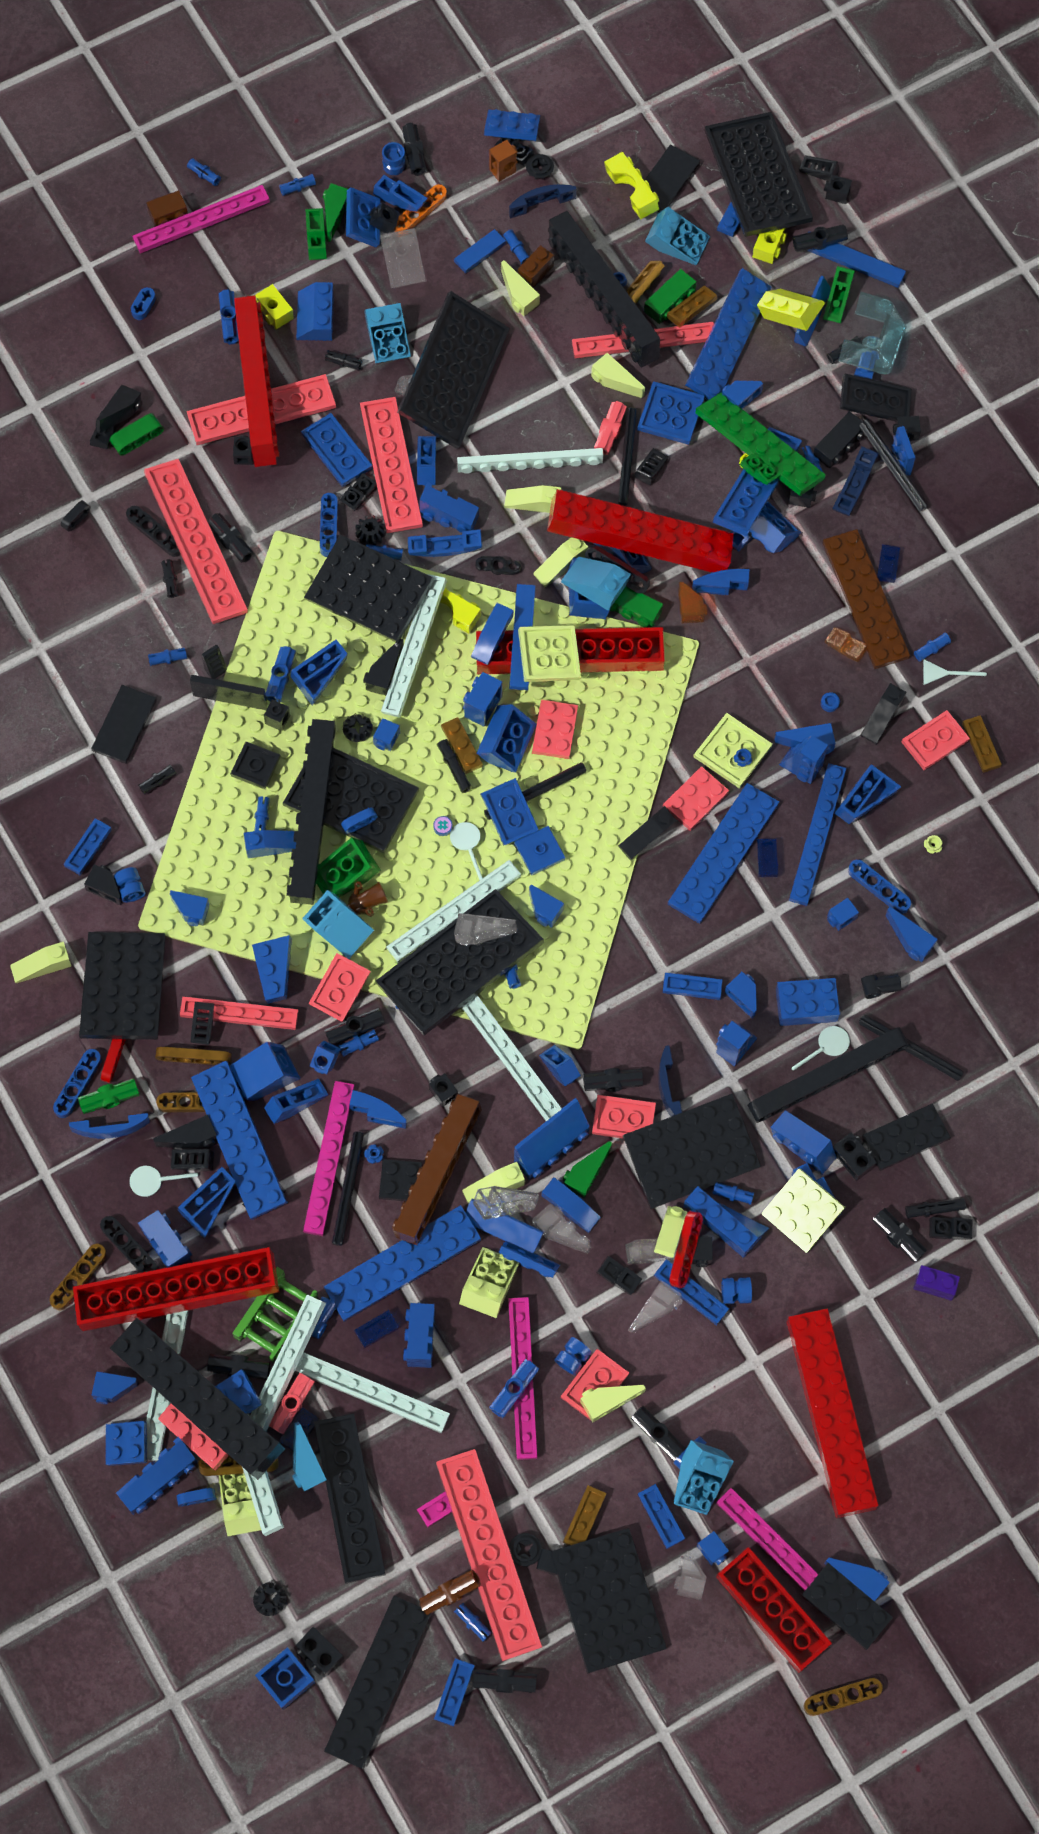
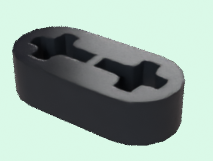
M83 500L79 501L62 519L61 527L68 532L72 531L87 516L91 506Z

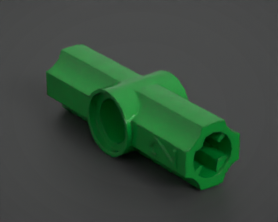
M133 1078L116 1085L107 1084L101 1086L95 1092L78 1097L84 1115L101 1108L110 1109L116 1107L124 1100L139 1096V1092Z

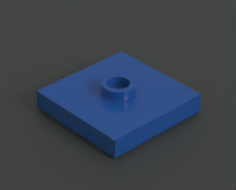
M549 826L514 841L531 876L565 860V856Z

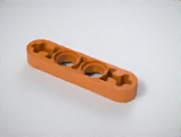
M438 184L424 194L428 198L427 202L431 203V206L427 208L422 206L416 212L419 214L417 218L409 216L410 213L415 211L405 210L398 217L397 226L394 228L395 233L398 235L407 234L442 204L447 197L446 188Z

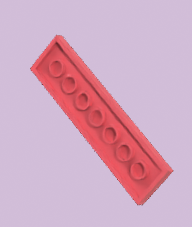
M326 374L271 389L275 424L336 408ZM245 396L187 411L196 445L249 432Z
M396 397L360 403L386 533L421 528L423 524L400 416L397 413Z

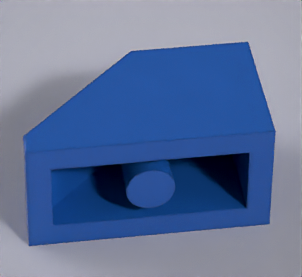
M734 381L731 385L728 384L724 387L722 395L726 396L734 405L743 409L762 393L763 383L761 381Z
M531 884L529 896L535 919H537L540 925L552 928L564 910V903Z
M171 890V900L184 921L191 926H204L210 905L208 898Z
M741 972L726 986L725 994L753 1019L756 1014L755 980L749 974L745 975Z
M553 1045L539 1055L556 1080L562 1085L567 1086L581 1076L572 1058L556 1045Z
M96 1372L92 1397L100 1404L114 1403L136 1388L138 1380L133 1377Z

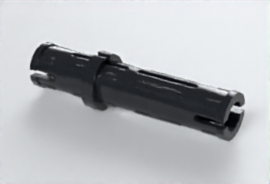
M447 739L441 740L437 743V747L442 753L443 761L449 767L461 793L470 791L472 786L458 762L457 754L453 752Z
M964 1197L932 1203L925 1201L919 1205L905 1206L907 1219L919 1216L926 1218L933 1214L966 1210Z

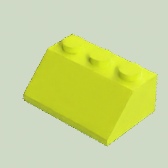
M784 289L766 291L757 306L764 319L807 331L825 302Z

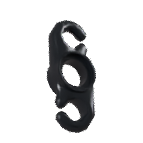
M481 556L475 561V566L479 571L482 570L480 562H487L484 571H491L495 575H515L521 570V564L517 560L514 562L517 568L512 570L509 566L513 561L505 560L501 556ZM495 562H501L503 564V567L501 569H495L493 567V564Z

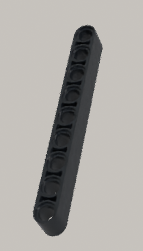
M897 1027L751 1101L747 1106L757 1123L762 1122L904 1050L910 1044L901 1028Z

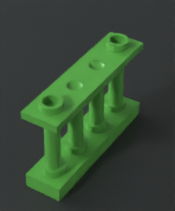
M277 1267L276 1273L279 1289L283 1288L304 1302L307 1294L285 1281L284 1271ZM314 1290L310 1296L317 1299V1291ZM273 1293L257 1296L233 1331V1337L240 1342L243 1337L251 1339L271 1352L269 1358L274 1363L298 1312L276 1299ZM266 1304H271L294 1319L288 1329L263 1314L261 1310ZM254 1321H260L283 1336L277 1346L252 1331L251 1325Z

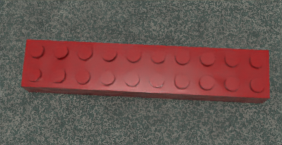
M255 295L234 298L254 465L255 467L276 465V457H279L261 304L256 301Z
M559 489L556 490L551 501L547 528L548 532L712 573L727 570L731 563L733 533Z
M663 627L575 629L580 672L663 671L664 669ZM514 630L505 631V636L488 665L477 660V674L482 672L486 674H510ZM476 631V643L482 631Z
M270 1247L73 1286L77 1325L82 1331L133 1322L136 1317L142 1320L279 1292L275 1259Z
M828 1308L790 1316L787 1319V1326L835 1517L837 1519L876 1510L878 1502Z

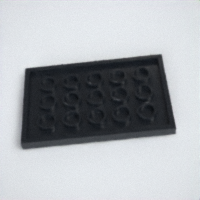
M340 535L304 598L313 604L399 643L432 586L434 578Z
M333 748L324 825L350 838L359 839L365 845L385 853L415 799L419 787ZM303 768L283 801V806L298 813L301 810V807H298L299 795L302 796L303 789H300L301 778H305ZM371 807L374 809L378 816L375 821L352 833L347 834L344 831L341 823L345 819Z
M88 932L79 1037L81 1039L158 1040L166 941L165 933Z
M733 1094L622 1135L650 1209L690 1195L697 1186L703 1190L715 1185L716 1182L721 1183L761 1167Z
M629 1528L550 1552L587 1674L667 1649Z

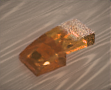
M836 627L833 628L825 640V643L856 662H859L867 650V644L851 638L850 633Z

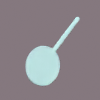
M459 823L452 828L450 841L455 848L469 851L478 878L482 880L483 877L472 851L480 841V831L472 823Z
M837 1026L825 1028L819 1035L818 1043L820 1048L794 1065L792 1070L797 1069L822 1051L830 1056H839L845 1053L850 1043L847 1032Z
M141 1166L131 1174L130 1187L135 1194L148 1197L159 1190L161 1181L197 1177L199 1174L190 1173L161 1177L155 1168Z

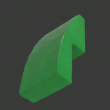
M755 453L743 459L739 464L752 477L766 485L781 476L770 462L764 464Z

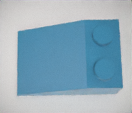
M578 557L561 580V583L604 609L609 610L626 587L631 574L615 564Z
M297 1421L294 1423L293 1470L295 1474L292 1475V1478L298 1488L302 1487L306 1491L326 1481V1477L301 1424Z

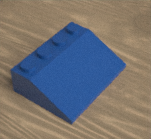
M576 1098L514 1147V1163H518L521 1172L528 1180L533 1177L535 1179L539 1177L547 1165H554L562 1153L567 1154L574 1148L573 1144L578 1140L582 1142L588 1137L590 1126Z

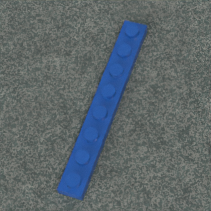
M828 763L790 894V902L808 905L846 768Z

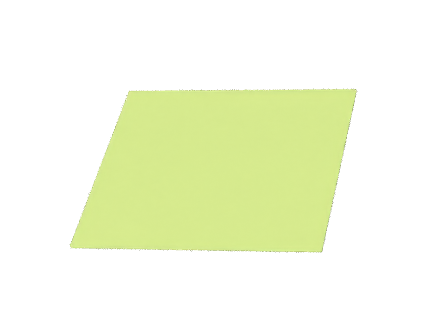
M275 531L223 681L264 688L266 692L272 675L271 670L275 665L279 649L284 646L296 650L291 670L336 639L347 652V659L313 706L289 674V681L286 684L281 704L289 707L290 717L282 731L265 724L264 713L266 710L221 701L215 702L138 924L139 929L151 933H165V936L253 961L256 960L252 944L290 935L292 945L289 971L318 979L324 977L336 953L344 956L302 919L323 896L318 885L316 884L314 905L290 902V897L287 896V885H291L292 879L289 878L290 866L293 867L294 860H291L292 852L248 859L244 840V833L253 832L255 829L256 819L254 815L257 812L258 797L263 796V804L265 797L270 798L269 820H267L266 830L298 831V825L296 824L298 812L283 806V801L302 770L303 761L307 760L308 754H305V745L310 740V737H307L308 725H312V719L335 721L334 748L419 787L415 799L385 853L365 845L381 871L363 884V889L359 891V894L380 882L388 902L371 907L374 911L372 917L366 914L358 915L374 929V932L349 959L371 971L361 990L388 997L376 984L377 979L398 964L386 946L480 881L469 851L455 848L450 841V834L439 836L435 833L433 828L435 819L440 816H446L452 821V828L459 823L468 822L474 824L479 829L480 841L472 851L483 878L508 860L521 873V877L499 891V893L544 939V943L516 964L518 967L517 974L521 982L520 987L510 989L507 977L503 974L477 994L502 1029L577 1050L581 1049L638 856L637 854L629 860L618 845L649 818L699 642L694 639L663 632V671L580 672V680L529 682L528 690L509 689L510 674H488L502 681V698L498 705L513 704L536 724L541 700L578 705L569 759L532 754L536 732L535 727L516 772L489 764L479 756L483 767L465 774L472 789L466 793H461L449 767L443 761L442 753L437 747L438 742L447 739L441 724L458 717L476 752L478 751L494 712L485 727L465 718L463 698L467 692H471L474 679L481 675L477 674V660L471 658L476 645V631L483 630L496 603L514 610L513 618L506 629L514 630L516 593L408 565L427 575L431 574L446 578L447 583L445 587L454 594H460L464 600L477 604L481 609V617L468 634L453 625L452 610L447 605L439 603L401 717L383 714L381 710L386 696L367 691L363 679L365 673L369 672L370 667L396 642L307 601L304 596L327 558L320 553V541ZM326 543V550H330V544ZM537 598L534 600L533 627L574 625L575 629L644 628L640 625L607 617L605 620L570 616L568 606ZM411 620L409 626L407 627L405 633L403 634V636H402V638H401V639L404 640V643H405V640H406V637H407L409 628H410V626H411L412 620ZM278 673L276 676L281 677L284 673ZM355 713L364 714V716L370 719L373 727L370 737L362 742L350 741L343 733V722L348 716H352ZM382 718L400 725V734L391 752L386 749L384 751L380 750L373 744V736ZM356 722L355 727L352 728H356L357 733H359L360 727L363 726H359V723ZM245 742L278 753L281 756L266 790L230 775ZM582 762L586 767L585 773L527 801L538 829L549 826L565 856L564 861L531 876L514 841L503 846L492 819L488 820L484 815V810L487 808L480 794L516 778L521 791H524ZM324 825L319 864L347 842L350 837ZM531 884L564 903V910L552 928L540 925L537 919H535L529 896ZM171 890L208 898L210 905L204 926H191L184 921L171 900ZM354 890L339 898L347 905L348 899ZM459 1008L452 1014L453 1016L470 1020L462 1008Z

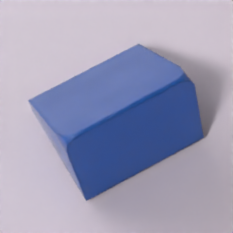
M731 532L734 534L732 546L737 551H740L753 539L750 534L746 537L737 532Z

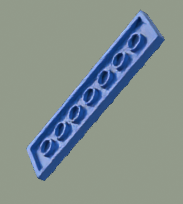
M743 268L739 271L685 386L698 394L704 395L707 400L722 393L760 313L757 304L765 292L771 290L772 287Z
M771 427L768 428V430L796 452L798 451L802 440ZM743 469L716 513L713 523L747 537L780 480L777 478L766 485Z
M747 783L669 899L667 905L700 924L779 805V801Z
M224 1061L192 1076L191 1079L216 1132L217 1141L250 1219L253 1220L287 1204L288 1202L229 1063Z
M460 1205L428 1224L418 1245L401 1240L325 1285L324 1289L331 1301L337 1305L336 1309L345 1322L481 1241V1237Z

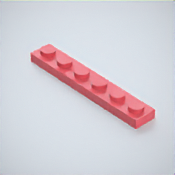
M182 997L180 1017L193 1019L195 1002L215 1004L213 1021L296 1030L298 1009ZM199 1009V1012L209 1013V1010ZM198 1017L201 1020H208V1018Z

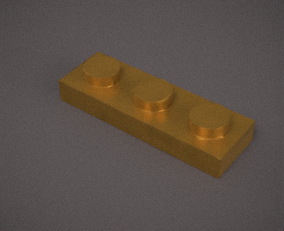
M650 261L626 290L634 303L640 300V296L649 289L652 281L660 275L661 270L665 267L661 261Z
M704 285L669 311L667 318L680 328L715 302L717 294Z
M981 715L964 720L962 725L970 738V744L982 772L1000 768L1002 764Z
M457 717L441 724V728L454 753L457 754V759L465 774L483 767L459 718Z
M587 1485L563 1543L570 1546L587 1540L606 1496L605 1492Z

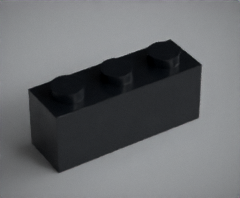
M849 411L815 446V458H818L828 468H831L834 464L837 465L842 460V455L845 452L849 453L854 447V443L864 437L865 433L859 426L862 420Z

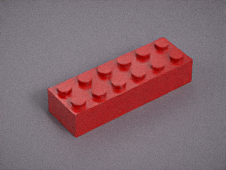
M749 1547L717 1574L716 1578L798 1673L832 1644Z

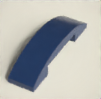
M556 184L533 189L512 202L509 206V217L511 219L527 214V207L558 198L560 204L574 200L577 193L576 186Z
M861 447L853 468L832 510L850 516L878 456L877 452Z
M668 1045L665 1046L660 1060L658 1084L663 1104L670 1117L682 1113L680 1101L672 1102L666 1070L672 1068L673 1062L670 1046Z

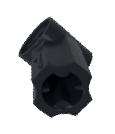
M898 973L879 977L877 975H868L861 978L866 999L877 998L882 994L897 992L902 989Z

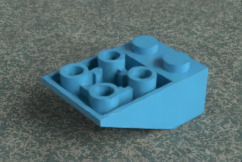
M667 207L658 213L645 242L659 252L697 265L710 236L670 207Z
M401 303L365 309L364 313L375 363L411 357Z
M329 890L323 894L302 918L348 959L374 932L373 928L335 893Z
M691 1440L682 1457L674 1504L707 1515L734 1461L722 1450Z

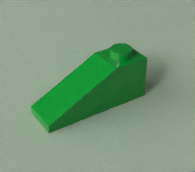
M332 183L323 193L329 242L332 241L346 212L348 190Z
M837 266L823 319L841 323L855 273L854 270Z
M608 1141L575 1164L571 1171L567 1170L562 1179L564 1185L585 1199L612 1149V1142Z

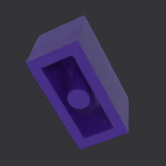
M921 1265L917 1272L913 1289L952 1301L960 1276Z

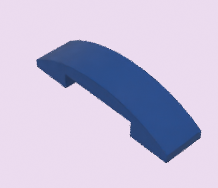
M481 530L462 531V535L426 538V535L408 537V553L413 556H451L482 548Z
M148 1113L128 1115L129 1123L91 1127L89 1120L69 1122V1127L72 1132L84 1137L109 1139L125 1136L140 1130L150 1123Z

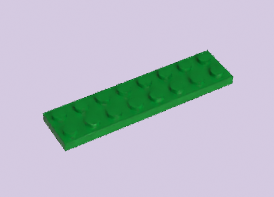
M722 393L717 394L696 408L695 413L747 455L750 456L755 453L764 464L770 462L781 474L778 479L799 496L825 479V473L742 408L730 402Z

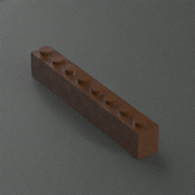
M459 1094L455 1100H452L449 1114L443 1118L442 1128L434 1137V1145L425 1156V1164L419 1168L417 1180L409 1189V1197L401 1206V1214L393 1222L392 1229L396 1238L418 1245L482 1111L479 1101Z

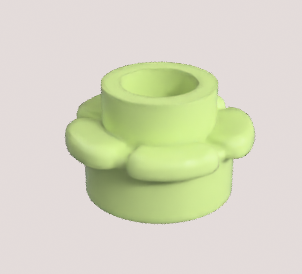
M929 836L924 841V847L927 852L933 854L934 852L938 853L941 851L943 843L938 836Z

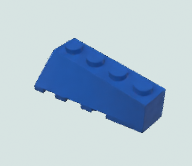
M698 1186L684 1201L683 1207L688 1211L701 1213L703 1217L702 1223L743 1258L769 1230L768 1227L715 1201Z
M179 1436L173 1441L176 1445L172 1448H165L160 1453L157 1462L153 1461L147 1464L142 1470L143 1474L141 1476L139 1474L135 1475L116 1492L117 1496L133 1515L135 1513H142L148 1507L147 1503L152 1499L154 1501L159 1499L164 1494V1489L168 1486L170 1488L180 1481L179 1477L184 1473L189 1474L195 1469L197 1460Z

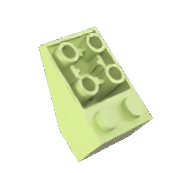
M482 1247L463 1288L459 1304L497 1318L519 1262L508 1260L502 1254Z
M218 1475L227 1536L261 1530L245 1475Z

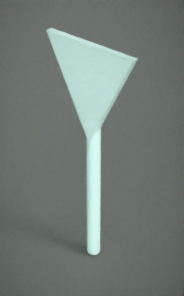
M923 659V685L947 675H987L986 672L947 671Z

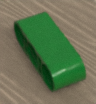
M150 413L114 433L110 437V442L119 455H126L159 436L163 432L164 427L156 416Z

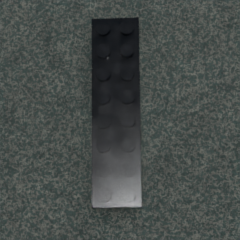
M353 1413L314 1421L345 1584L385 1576L355 1415Z
M395 1595L393 1596L325 1747V1753L363 1769L431 1614L426 1615L421 1607Z

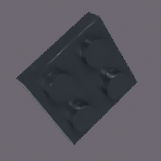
M245 742L230 775L266 790L281 756L278 753Z
M383 1159L379 1199L407 1201L409 1189L417 1180V1173L419 1168L422 1167V1162Z

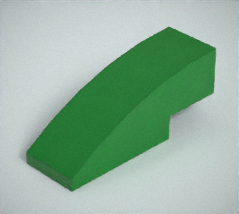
M323 208L305 209L309 260L327 259Z

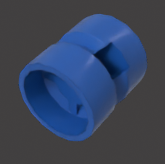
M396 142L386 144L382 150L383 169L389 175H399L405 170L404 147Z
M125 868L114 875L116 885L120 888V897L125 903L139 900L146 894L143 884L139 882L141 878L137 868Z
M739 1277L737 1281L734 1278H722L723 1304H734L736 1301H739L740 1304L752 1302L750 1277Z
M571 1337L565 1344L566 1350L560 1351L554 1361L568 1373L576 1375L582 1367L581 1362H586L592 1351L581 1341Z

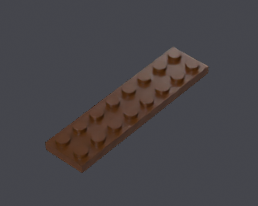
M858 530L823 539L822 544L874 669L909 659L910 654Z

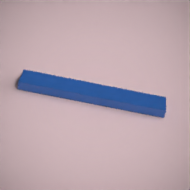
M839 243L829 244L822 250L815 248L807 250L899 288L906 273L903 269Z
M517 584L509 689L528 690L529 682H524L518 629L519 627H533L535 585Z

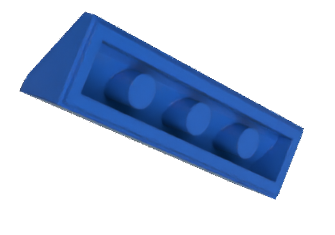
M824 276L819 278L811 297L822 300L826 304L831 287ZM824 306L807 331L797 328L794 339L795 343L803 346L808 345Z
M471 1199L465 1212L474 1227L532 1254L536 1251L543 1235V1231L474 1199Z

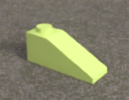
M503 260L501 262V272L512 307L517 313L520 312L525 316L540 304V294Z
M608 353L592 365L591 375L596 382H600L605 387L639 398L644 397L645 387Z
M542 485L506 490L504 508L550 513L551 501L556 490H561V487Z
M571 537L533 575L544 587H547L568 571L573 558H585L588 546L583 540Z
M64 942L44 947L10 966L15 983H19L71 967V962Z
M515 1162L496 1170L462 1191L468 1205L471 1199L484 1203L524 1186L525 1179L518 1163Z
M668 1206L655 1246V1253L674 1257L687 1211L677 1206Z
M644 1385L603 1387L595 1390L591 1388L582 1394L583 1397L580 1399V1403L593 1423L643 1394L646 1388Z

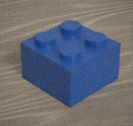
M482 672L480 677L477 676L474 679L471 692L465 694L463 709L465 718L485 727L502 698V681Z
M288 1647L255 1674L256 1678L282 1710L315 1683L314 1679Z

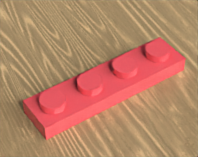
M171 1403L158 1418L215 1471L228 1457V1454Z

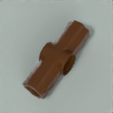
M470 1570L456 1579H451L439 1585L438 1589L419 1599L422 1610L426 1615H429L445 1605L449 1606L463 1598V1595L481 1586L480 1578L474 1570Z

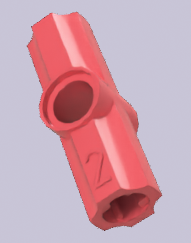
M619 401L612 402L606 418L601 423L600 434L594 446V449L603 448V456L609 455L614 440L618 438L622 425L621 422L627 410V406Z
M299 1373L287 1395L283 1397L282 1403L272 1418L269 1427L284 1435L296 1413L301 1409L302 1403L315 1381ZM292 1398L296 1399V1407L293 1409L287 1408V1401Z

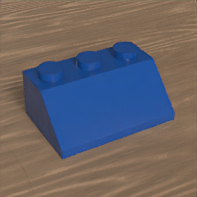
M315 282L298 291L296 340L332 341L333 283Z
M769 502L766 503L750 530L752 537L761 541L765 545V549L771 553L782 551L802 533Z
M513 704L497 705L476 754L489 764L516 772L537 724Z

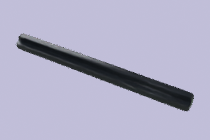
M631 407L627 409L618 498V504L623 506L628 505L637 409Z
M868 419L863 420L859 424L862 431L918 511L925 510L928 506L926 501Z
M580 762L522 791L526 802L585 773L586 767ZM484 810L485 817L491 820L488 810Z
M863 1015L859 1020V1025L879 1036L891 1031V1029L867 1015ZM907 1039L910 1045L904 1049L906 1052L957 1081L961 1079L963 1075L961 1069Z
M355 1131L352 1137L332 1238V1244L336 1246L343 1245L364 1138L362 1132Z

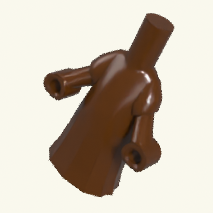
M358 881L355 883L354 892L349 897L347 905L357 915L366 914L372 917L374 911L371 907L387 903L388 899L380 882L359 894V891L363 889V885Z

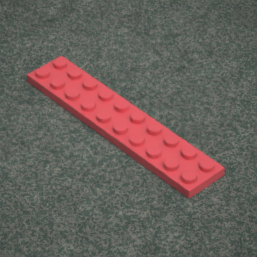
M179 459L144 469V474L212 624L246 614L248 609Z
M473 1449L437 1461L436 1465L471 1570H474L480 1578L481 1586L478 1587V1591L502 1661L542 1648L476 1450Z

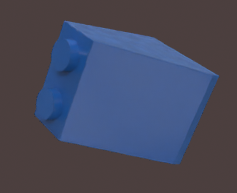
M265 1042L230 1065L235 1080L241 1088L242 1096L252 1101H256L301 1079L284 1045Z

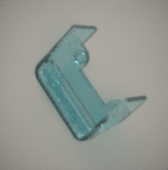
M861 292L855 314L884 322L879 338L867 336L863 339L862 344L844 339L839 361L880 374H889L893 370L906 331V323L890 300Z

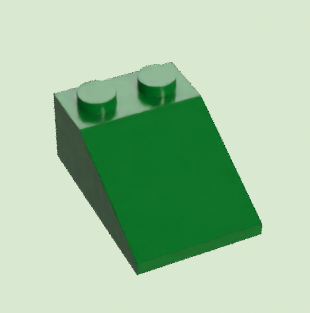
M351 837L319 864L316 884L323 894L329 890L338 897H341L354 890L356 882L359 881L363 885L379 873L381 869L364 843L359 839Z

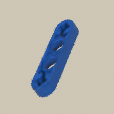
M325 493L321 498L320 553L324 557L329 555L337 541L338 499L333 493ZM328 500H331V508L327 507ZM327 514H331L334 516V518L332 520H326L324 516ZM329 529L334 533L332 535H325L323 532ZM326 542H330V550H326Z
M853 860L850 863L848 873L853 879L900 914L908 912L911 906V900L908 896L863 861ZM858 866L861 867L860 871H857V872H854V871H853V870H854V867H856V868H857ZM867 871L868 873H866L864 879H862V875L865 874V872ZM875 877L877 884H868L867 878ZM888 888L892 891V895L885 897L882 894V890ZM904 901V902H905V907L902 906V907L900 908V907L898 906V905H899V902L901 903V902Z
M89 1049L83 1054L56 1099L53 1110L59 1118H66L72 1113L79 1101L78 1097L82 1096L100 1066L102 1060L97 1050ZM93 1055H95L97 1060L91 1061L89 1066L92 1069L90 1070L88 1067H86L89 1064L88 1057H93ZM80 1071H86L88 1076L86 1079L80 1080L77 1078V1074ZM75 1087L78 1089V1093L72 1097L67 1095L68 1089ZM65 1097V1098L68 1100V1102H67L66 1105H65V1107H66L67 1110H66V1111L63 1110V1111L60 1113V1110H59L58 1107H59V1106H61V1107L64 1106V1104H65L66 1101H65V1099H63V1098Z

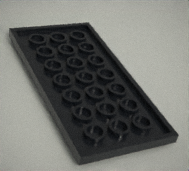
M772 112L705 126V134L744 237L813 222L812 213Z
M448 292L397 413L454 448H460L510 328L454 292Z
M494 889L377 979L376 984L425 1036L544 943V939Z

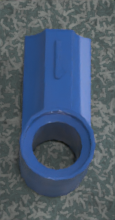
M325 1297L320 1299L326 1305L311 1335L318 1340L327 1327L326 1323L337 1306Z

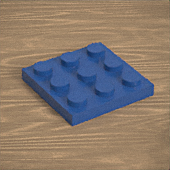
M653 381L637 430L689 445L699 417L695 411L698 406L703 404L705 396Z

